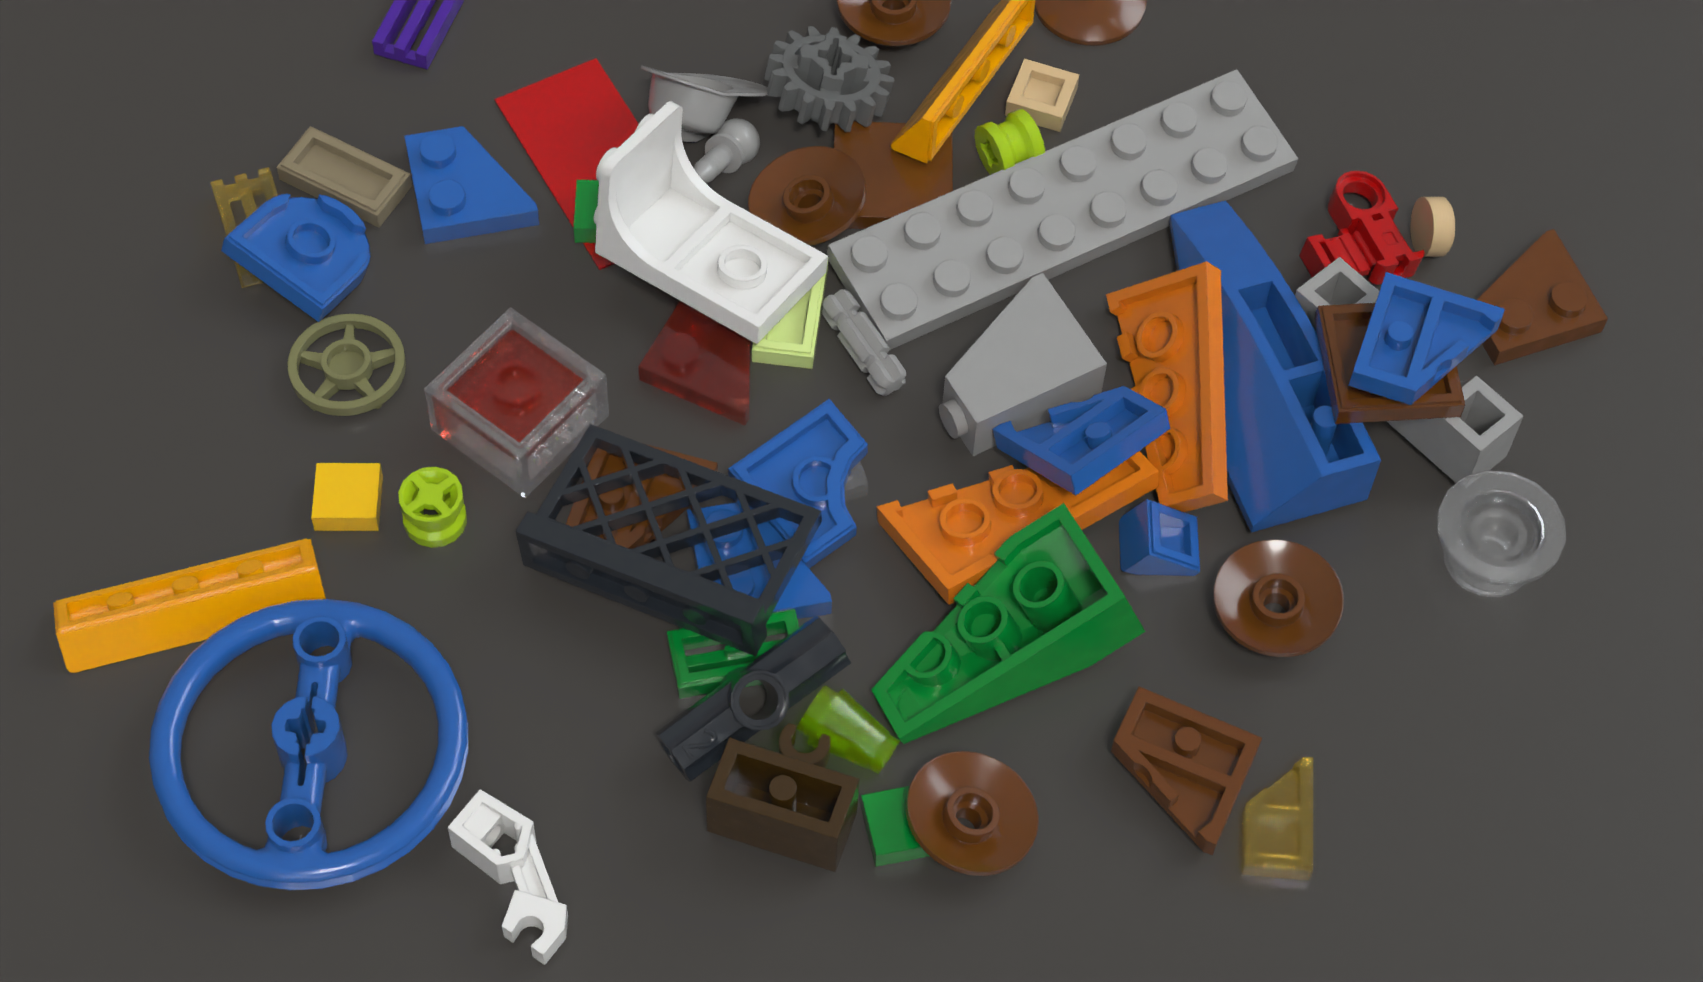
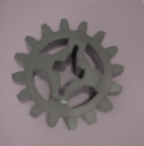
M808 26L805 37L791 30L787 33L786 42L776 40L772 54H769L764 79L769 81L767 88L768 96L781 97L779 110L782 112L792 109L799 112L797 122L801 124L812 118L813 121L818 122L820 130L827 131L830 124L838 123L845 132H851L854 120L868 127L871 125L873 115L883 116L893 87L894 77L888 75L891 67L889 61L876 60L879 52L876 46L864 49L859 46V35L854 34L846 40V37L840 35L838 29L831 27L826 35H820L814 26Z

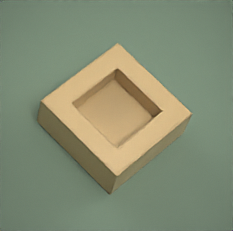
M1024 59L1007 99L1005 116L1017 109H1024L1034 119L1037 126L1061 132L1078 88L1079 74Z

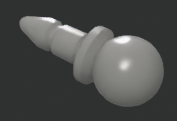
M733 118L725 121L721 129L706 142L705 155L695 163L694 170L705 183L714 180L721 172H735L742 164L751 161L757 155L760 147V137L757 129L744 119Z

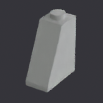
M1041 273L1028 281L947 373L944 383L943 403L939 405V414L949 435L954 439L960 437L971 455L975 456L997 446L992 429L999 424L1011 421L1015 431L1025 430L1049 422L1048 409L1070 402L1086 401L1094 395L1102 393L1107 363L1046 276Z

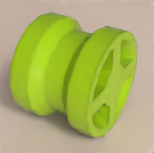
M1017 109L1008 113L1005 121L1002 123L986 122L975 129L976 148L985 169L990 175L1045 153L1044 141L1034 119L1024 109Z
M426 467L412 472L403 480L398 491L399 505L403 515L404 529L409 538L419 545L430 548L443 547L454 542L463 533L467 524L463 489L457 476L447 469ZM424 509H427V510H435L438 514H437V515H428V514H425V515H424V511H423V510H424Z

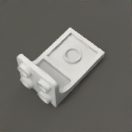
M669 101L655 114L646 115L637 126L635 133L618 148L613 147L609 149L599 162L596 171V179L599 181L598 206L594 214V223L597 225L595 253L758 344L826 273L828 255L726 200L712 190L694 170L684 150L681 136L683 108Z

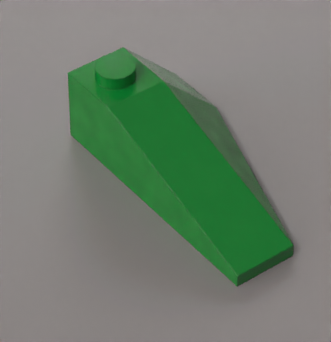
M1064 503L1010 536L994 553L997 561L974 587L967 583L953 598L957 605L936 629L923 632L871 689L903 744L1088 668L1146 632L1125 595Z

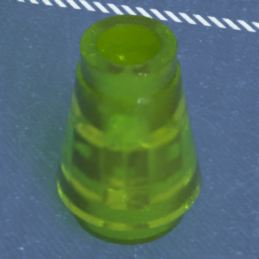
M826 685L816 695L796 729L809 737L807 745L817 748L822 734L829 735L831 741L830 754L863 768H869L878 775L900 743V740L890 735V732L843 688L837 693Z

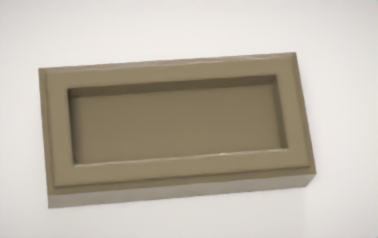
M311 126L277 166L279 180L318 198L319 194L334 198L352 209L362 220L378 228L381 227L412 187L410 173Z

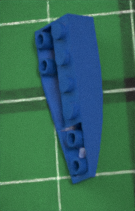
M1226 200L1170 215L1169 225L1177 271L1206 261L1221 270L1227 482L1251 533L1367 500L1381 459L1363 423L1335 424L1318 335L1278 268Z

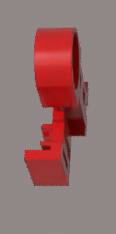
M1349 171L1341 175L1337 180L1328 201V211L1339 229L1338 236L1325 239L1322 234L1307 237L1299 255L1311 277H1314L1339 257L1361 276L1368 275L1371 268H1373L1368 280L1376 285L1382 284L1386 272L1408 278L1412 277L1417 271L1425 252L1424 250L1413 252L1393 221L1399 208L1385 185L1376 176L1364 171ZM1343 194H1361L1370 201L1372 208H1355L1345 200Z

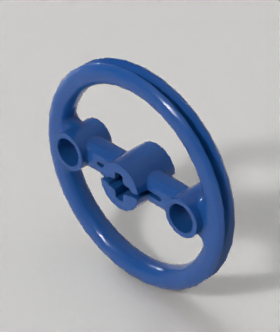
M335 599L296 600L268 606L236 619L213 633L186 658L169 681L158 703L151 727L149 762L152 781L167 820L181 840L206 863L231 877L257 886L284 890L324 889L354 882L386 868L409 853L434 829L451 805L463 777L468 755V721L462 692L450 665L433 643L413 626L386 611L357 602ZM293 634V648L299 665L296 695L294 699L284 703L275 713L271 724L272 737L281 766L284 769L280 802L276 803L268 812L265 820L268 836L267 842L263 848L256 850L222 834L205 819L191 799L184 782L181 764L182 737L188 716L198 696L220 670L254 646L277 637ZM362 637L396 653L414 669L424 682L435 706L438 720V746L433 767L424 787L409 808L392 824L371 838L346 849L327 853V836L321 819L324 787L326 782L334 779L343 770L348 757L347 745L339 715L335 710L339 682L343 681L349 674L352 667L351 643L354 639ZM320 647H335L331 653L325 656L310 655ZM313 715H314V719H315L316 726H317V729H318V733H315V734H314L315 724H314V721H313ZM303 748H306V750H305V759H306L307 766H306V764H305L304 757H303V754H302V751H301V749H303ZM304 826L311 828L307 836L300 840H282L285 833L295 827Z

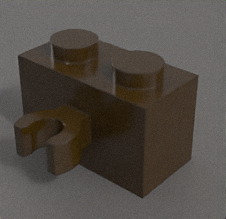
M791 723L787 724L780 734L779 753L729 738L706 796L707 831L836 872L857 815L860 779L825 768L830 757V736L822 734L817 748L810 753H800L794 749L797 725Z

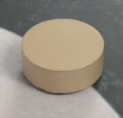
M1420 197L1415 202L1410 223L1411 240L1415 252L1424 250V257H1443L1451 249L1455 236V216L1450 202L1445 197Z

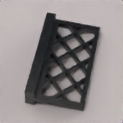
M590 424L538 512L534 514L527 511L515 532L524 566L756 656L767 637L766 623L820 526L822 514L821 510ZM597 448L622 457L626 469L591 480L587 466ZM661 474H667L679 479L683 491L651 502L648 501L641 483L643 480ZM581 477L583 483L576 485ZM632 484L640 505L605 516L597 495ZM721 495L737 501L741 511L740 514L709 524L706 523L699 505L700 502ZM587 498L590 499L597 517L595 520L574 527L555 520L563 506ZM690 506L698 527L663 539L655 517ZM779 517L799 524L791 539L767 547L757 526ZM647 520L654 542L633 549L616 544L611 531ZM748 528L756 550L722 561L713 539ZM603 534L605 539L597 536ZM704 542L713 563L712 565L688 572L675 567L669 553ZM660 556H661L662 561H659V560L654 559V558H657V557H660ZM780 559L777 567L775 568L772 561ZM763 565L769 581L759 599L733 589L728 576ZM719 579L721 584L716 583V582H713V581Z

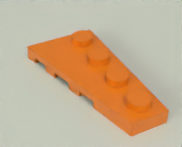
M1139 451L1101 477L1094 484L1079 494L1074 495L1031 468L1014 469L1013 465L989 472L988 481L958 490L955 489L953 483L928 491V499L903 507L900 506L898 500L877 506V519L881 527L947 604L950 605L955 602L953 598L967 583L974 587L997 561L994 553L1013 534L1063 503L1081 530L1156 489L1158 487L1159 471Z

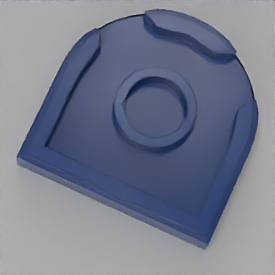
M281 194L271 198L224 238L221 249L223 253L318 322L361 283L367 271L371 254L369 242L365 234L366 227L361 218L342 202L320 194L318 199L307 197L290 198V194Z

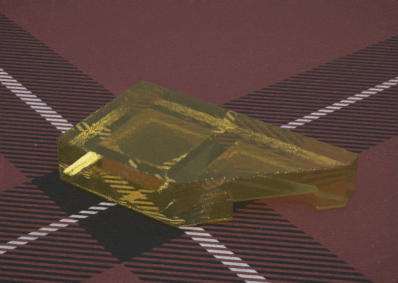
M1302 757L1282 778L1268 789L1264 788L1246 803L1242 820V875L1310 880L1313 873V758Z

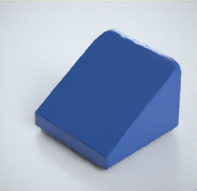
M1146 499L1120 518V567L1123 572L1135 575L1195 576L1200 573L1198 522L1196 516Z

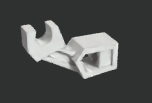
M480 789L448 826L451 846L499 884L515 882L517 890H514L502 924L503 935L514 943L523 929L527 927L541 929L543 934L531 945L532 957L545 965L566 940L568 923L567 905L559 903L536 844L533 821ZM504 833L517 841L514 847V854L501 856L498 849H492L493 845Z

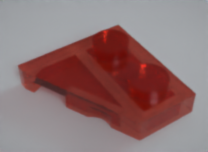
M680 301L638 366L639 380L745 426L749 420L750 340Z

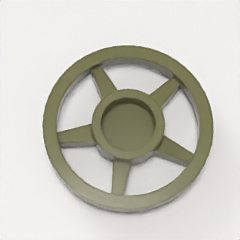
M340 314L316 322L297 338L288 357L290 382L299 399L313 411L334 416L358 415L375 408H381L382 404L389 400L398 390L406 372V357L399 336L383 321L363 314ZM355 328L378 334L392 348L370 352L365 344L356 340ZM345 329L343 339L331 343L323 353L306 351L314 341L325 334ZM395 362L388 380L375 391L368 381L373 370ZM300 363L323 371L325 381L315 394L309 391L300 380ZM355 389L363 396V398L352 401L329 400L339 390Z

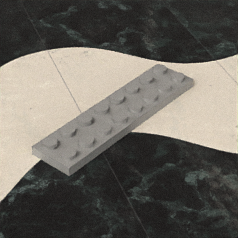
M1236 69L1047 150L1039 156L1026 159L1011 168L1003 169L828 245L827 255L831 266L845 289L852 293L861 306L859 312L867 314L891 350L1019 293L1028 281L1038 274L1043 273L1049 280L1169 227V219L1172 214L1227 201L1293 172L1299 158Z

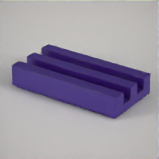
M394 0L372 40L374 54L428 70L464 0H443L417 51L410 48L430 17V11L436 0L418 1L396 44L393 45L417 1Z

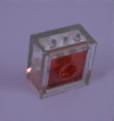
M511 307L424 388L431 430L524 498L575 450L590 424L599 426L609 416L606 374Z

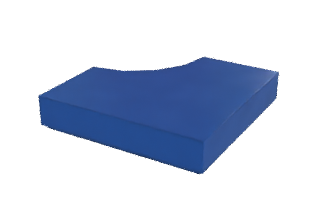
M828 399L728 468V476L821 510L822 522L801 559L808 568H811L856 536L857 526L846 508L844 489L851 470L868 453V444L834 403ZM780 517L768 521L784 540L791 539L799 524Z

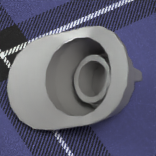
M642 65L640 67L651 72L648 109L651 114H655L669 101L683 108L681 136L684 142H697L711 134L717 133L723 126L738 96L768 95V87L747 80L710 74L666 73Z

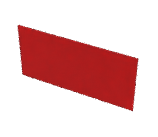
M597 58L494 99L573 229L577 180H597V167L604 154L613 147L618 148L635 133L639 125ZM583 243L599 270L615 264L595 253L596 243Z

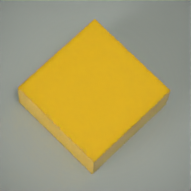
M316 463L311 516L314 530L379 531L383 483L381 464Z

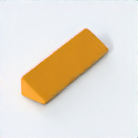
M1001 0L991 10L892 141L891 148L894 151L926 164L929 160L933 159L1032 25L1035 0Z
M306 538L56 600V602H53L56 636L66 668L70 673H77L206 640L213 633L236 619L268 606L296 600L326 599L311 539Z

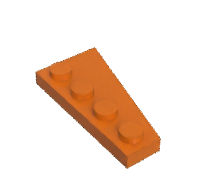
M1206 261L1106 294L1109 310L1118 317L1122 332L1117 337L1122 359L1130 363L1135 387L1131 388V390L1167 410L1170 429L1145 446L1148 460L1159 471L1158 487L1156 488L1159 503L1182 512L1228 501L1221 270Z

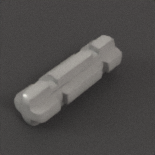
M841 289L834 295H828L822 302V315L832 329L841 331L837 335L860 370L864 373H870L867 380L876 393L887 396L893 391L901 389L905 384L906 370L895 355L887 354L890 351V347L867 314L858 312L861 306L852 293Z

